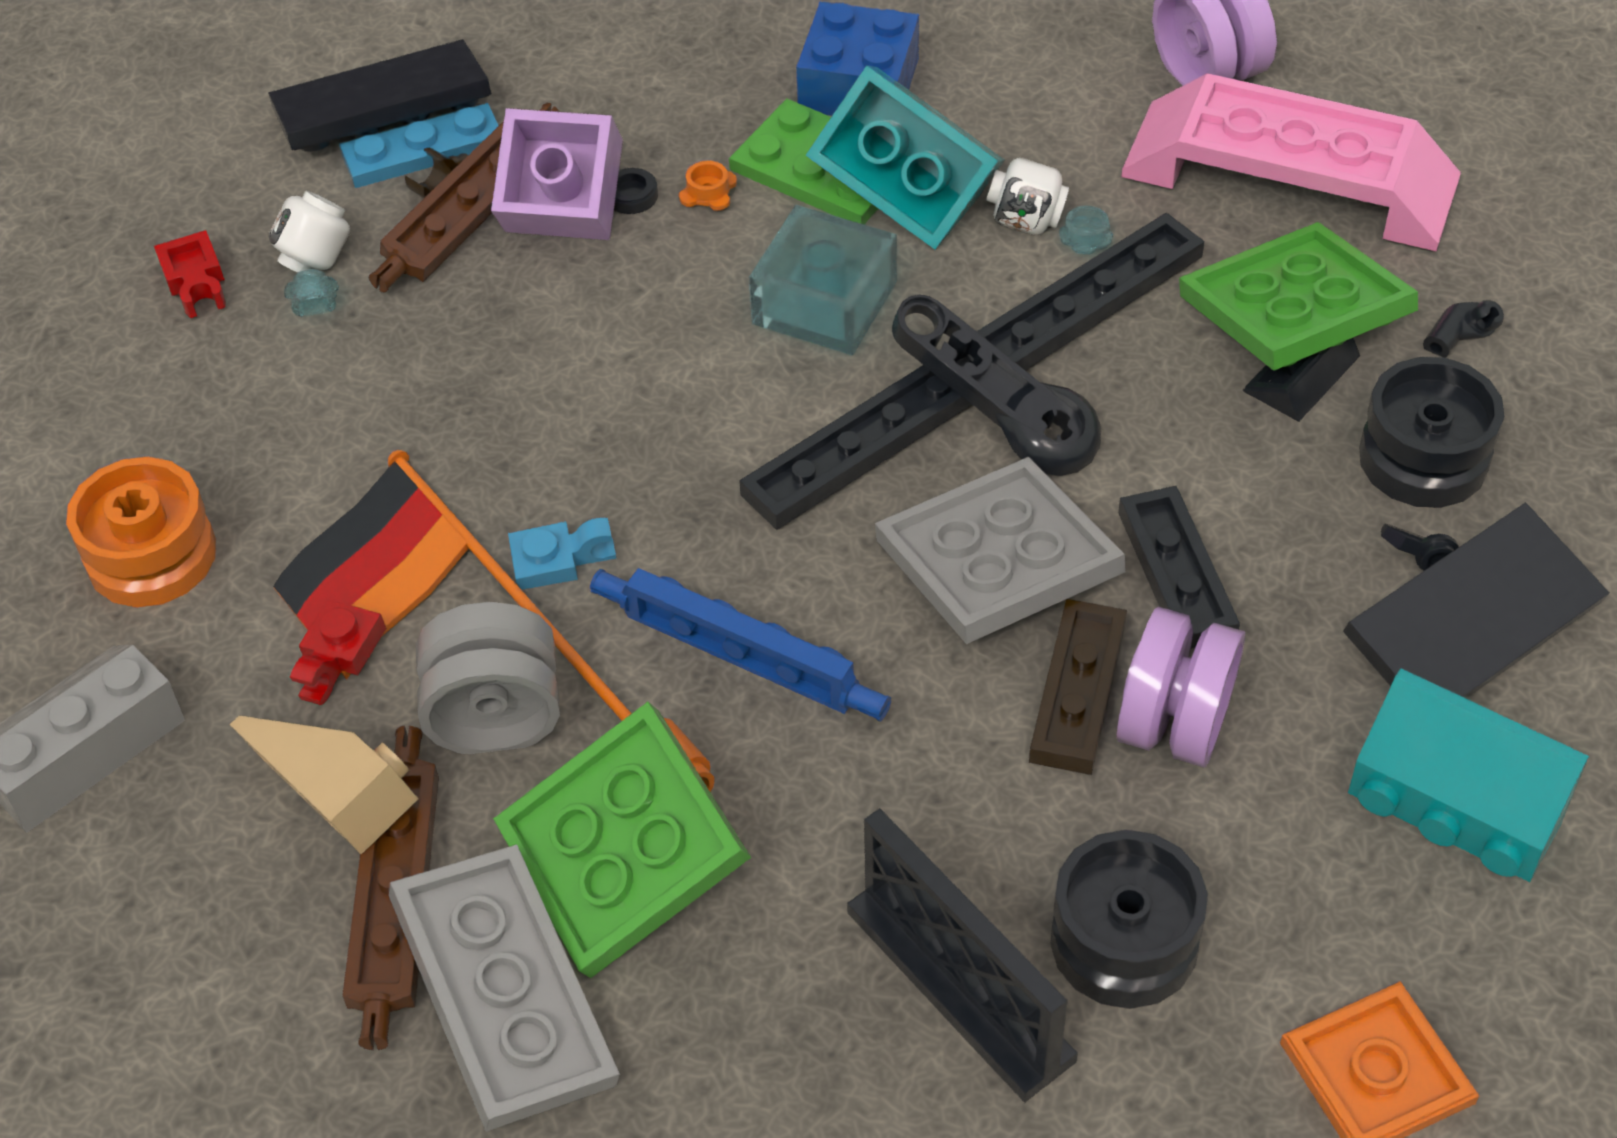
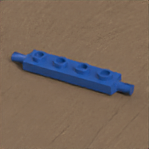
M640 568L635 571L629 581L609 574L603 569L598 570L592 578L590 592L620 604V608L624 609L627 616L635 621L843 714L851 707L881 722L888 713L891 697L860 685L859 680L854 675L853 662L845 659L843 655L830 647L815 646L791 635L780 625L758 621L738 612L732 605L723 600L708 599L684 588L673 578L667 576L658 577Z

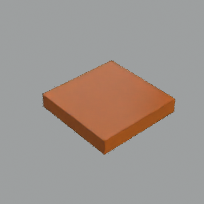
M1401 981L1287 1032L1281 1037V1046L1340 1138H1404L1476 1104L1479 1098L1478 1093Z

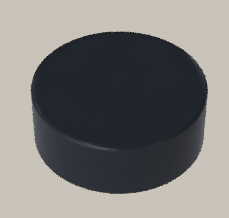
M639 168L619 170L614 211L622 214H638L650 209L658 199L655 177L650 172Z

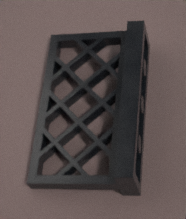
M880 808L864 819L865 891L847 903V913L1024 1103L1077 1062L1078 1052L1063 1038L1067 1009L1066 998Z

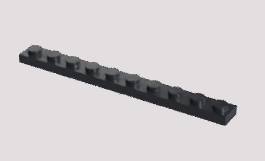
M1166 212L977 332L1026 371L1202 258L1205 241ZM965 353L961 357L956 356L954 361L958 365L963 366L968 362L972 363L974 358ZM922 365L739 480L740 495L778 530L972 404Z

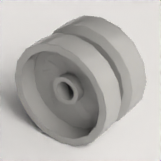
M497 602L465 604L438 614L422 628L416 642V670L420 681L417 689L418 718L422 732L436 745L461 754L519 749L538 743L553 731L560 717L559 694L555 675L557 670L555 643L552 628L539 614L513 604Z

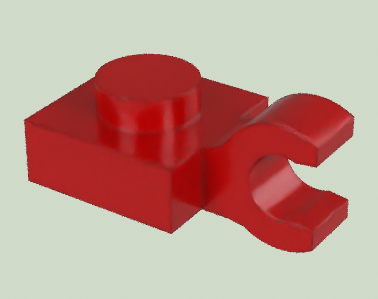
M327 599L299 644L303 656L296 662L290 674L292 681L304 684L298 694L301 700L322 706L329 698L334 684L342 671L359 675L387 629L380 613Z

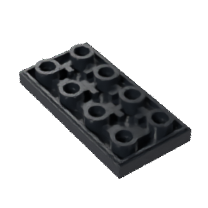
M464 39L268 92L272 108L291 150L301 149L306 152L321 150L327 147L331 140L349 135L357 138L373 135L380 130L381 126L399 121L406 124L423 121L429 117L431 112L449 107L454 110L473 107L478 103L479 99L492 94L488 77Z
M1525 502L1349 621L1343 632L1390 686L1398 671L1402 668L1459 696L1468 698L1602 603L1610 592Z

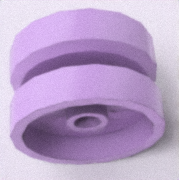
M1155 0L1152 17L1155 42L1166 69L1182 86L1207 73L1235 80H1244L1267 71L1274 61L1277 39L1275 21L1268 0Z
M1157 607L1154 609L1146 625L1128 671L1118 720L1117 740L1118 742L1149 751L1161 740L1170 716H1174L1169 741L1173 758L1205 768L1211 758L1228 709L1243 653L1245 631L1213 623L1202 632L1193 656L1190 658L1188 656L1193 626L1189 615Z

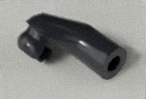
M1483 300L1480 303L1463 302L1451 305L1443 312L1424 339V350L1446 358L1459 340L1479 339L1492 335L1495 329L1502 325L1504 320L1501 306L1492 300Z

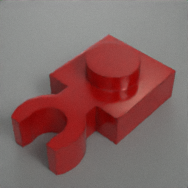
M206 230L154 246L172 296L179 294L184 311L188 317H197L194 305L203 298L213 299L218 310L225 308L226 301L220 285V281H223L224 277Z

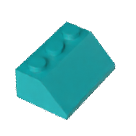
M866 66L806 154L812 161L935 250L980 197L994 177L995 171L999 170L1005 159L885 72L873 66Z
M1400 668L1357 758L1348 794L1357 797L1361 805L1373 814L1384 817L1393 815L1418 827L1421 834L1434 844L1440 846L1455 845L1479 857L1483 865L1495 874L1504 877L1516 875L1531 882L1562 824L1589 756Z

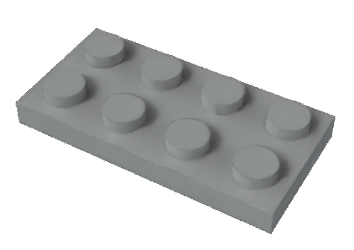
M517 845L390 882V901L486 1132L616 1087L620 1073Z

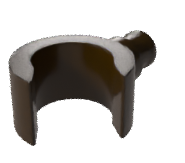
M424 148L427 155L433 159V169L429 177L420 184L405 176L406 186L411 191L425 198L468 154L461 153L458 156L451 155L447 157L433 148Z

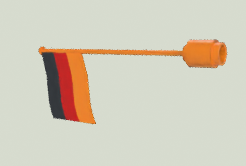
M403 450L393 451L389 455V468L364 497L301 550L281 573L273 586L307 631L327 599L380 613L387 628L384 632L386 634L436 589L466 551L470 549L520 607L539 614L552 628L556 648L622 721L632 714L407 462L409 461V455ZM343 671L341 672V674L347 680L350 676V673ZM664 718L711 792L715 779L710 772V762L671 719Z

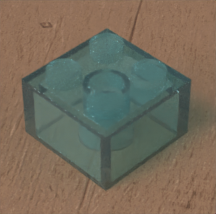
M795 205L749 276L752 324L853 356L897 283V234Z

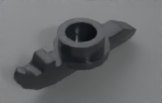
M1384 523L1381 528V537L1398 550L1415 555V561L1423 571L1459 548L1456 540L1449 535L1433 534L1423 537Z

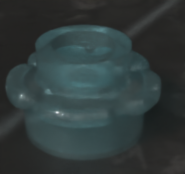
M1079 206L1067 214L1065 226L1059 230V237L1064 245H1071L1074 252L1093 254L1097 248L1103 250L1111 244L1113 233L1109 231V218L1103 210L1094 206Z
M309 269L301 271L294 276V282H289L284 288L285 298L291 300L292 311L300 317L332 312L336 307L335 298L337 297L336 291L339 289V285L334 278L326 276L320 270Z

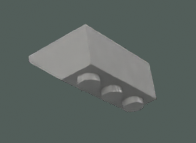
M116 645L1 722V806L27 833L180 725L185 719L169 680L134 645Z

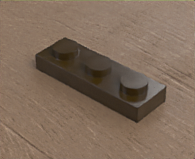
M1066 599L1032 737L1029 763L1092 775L1125 629L1127 610Z

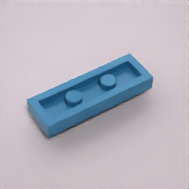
M485 103L424 121H416L409 125L377 134L366 135L355 140L340 143L339 145L355 188L433 167V159L427 155L424 148H433L447 157L451 155L458 156L461 153L469 155L499 125L489 104Z

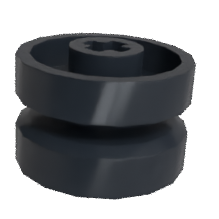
M1417 357L1398 362L1380 375L1371 393L1367 411L1368 420L1363 428L1359 445L1360 465L1371 484L1391 499L1414 507L1443 508L1464 502L1481 489L1489 471L1494 454V446L1505 417L1502 397L1491 380L1470 365L1443 357Z
M1125 829L1098 834L1076 847L1059 870L1055 893L1050 944L1058 970L1076 991L1100 1004L1127 1009L1158 1004L1182 989L1196 966L1200 938L1202 937L1208 892L1200 869L1180 847L1152 833Z

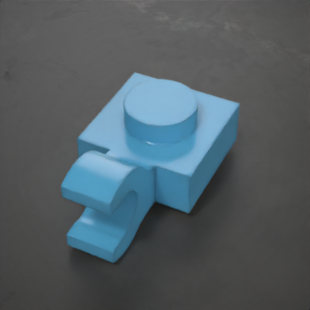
M608 518L588 520L580 525L577 531L569 534L566 521L508 533L515 579L521 590L578 580L577 565L617 559Z

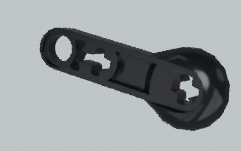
M919 294L910 296L902 301L892 322V334L895 341L906 352L1001 427L1012 450L1021 460L1029 457L1045 474L1056 476L1077 473L1092 463L1100 448L1102 426L1096 410L1082 395L1066 387L1039 382L938 300ZM913 313L923 314L932 321L934 331L927 335L916 334L907 327L905 317ZM943 334H946L950 337L948 342L944 341L941 349H936L935 347H937ZM965 353L974 358L972 363L968 362L963 366L958 365L954 361L956 356L961 357ZM1052 423L1063 430L1061 435L1058 434L1055 440L1044 434L1046 428L1049 429Z

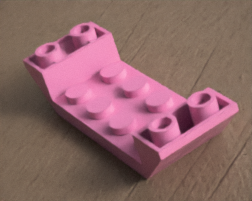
M1207 73L1151 102L1122 168L1121 177L1173 189L1184 160H1190L1204 165L1220 167L1311 190L1389 207L1383 239L1437 251L1461 172L1417 120Z

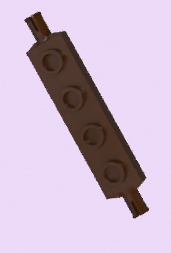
M551 103L543 104L539 110L560 112L555 106L551 109ZM504 121L380 241V254L386 260L369 275V281L374 288L377 289L379 286V291L385 293L403 274L414 276L424 282L492 214V201Z
M405 726L396 729L394 753L410 770L401 779L418 797V800L372 845L360 854L342 996L347 1009L363 1011L358 1044L360 1047L368 1050H374V1041L378 1050L388 1047L390 1013L403 1008H415L419 969L389 898L390 882L420 874L430 869L439 776L435 764L419 759L423 732L415 726H409L408 735Z

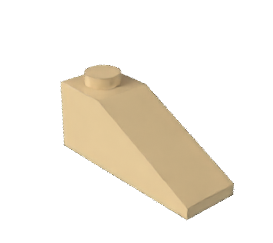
M238 716L229 724L288 785L360 854L372 845L418 800V797L401 779L410 770L384 743H381L373 751L354 732L246 716Z

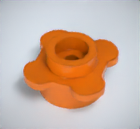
M701 161L695 163L686 172V188L679 192V201L686 207L703 205L709 206L715 211L726 209L730 205V197L728 196L730 189L737 185V178L735 174L727 171L718 162Z

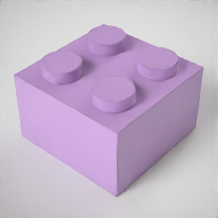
M506 108L491 209L505 232L610 240L623 139L612 116Z

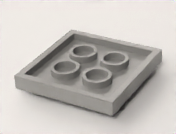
M1029 457L875 523L877 542L966 644L1125 573V554Z

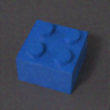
M820 1L796 66L798 103L825 115L832 116L866 66L878 67L909 90L919 59V14L899 12L893 9L883 10L852 6L845 3Z

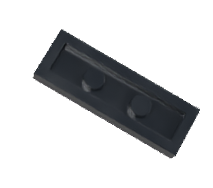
M1177 486L1120 498L1118 514L1159 607L1186 614L1190 617L1193 626L1190 649L1196 648L1202 632L1213 623L1239 630L1240 622Z

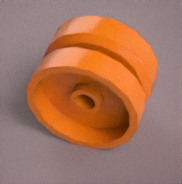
M149 456L117 461L98 469L82 482L68 503L66 525L81 556L84 568L95 590L113 603L132 607L167 603L187 594L206 577L215 560L216 537L211 523L205 514V506L199 489L190 473L172 461Z

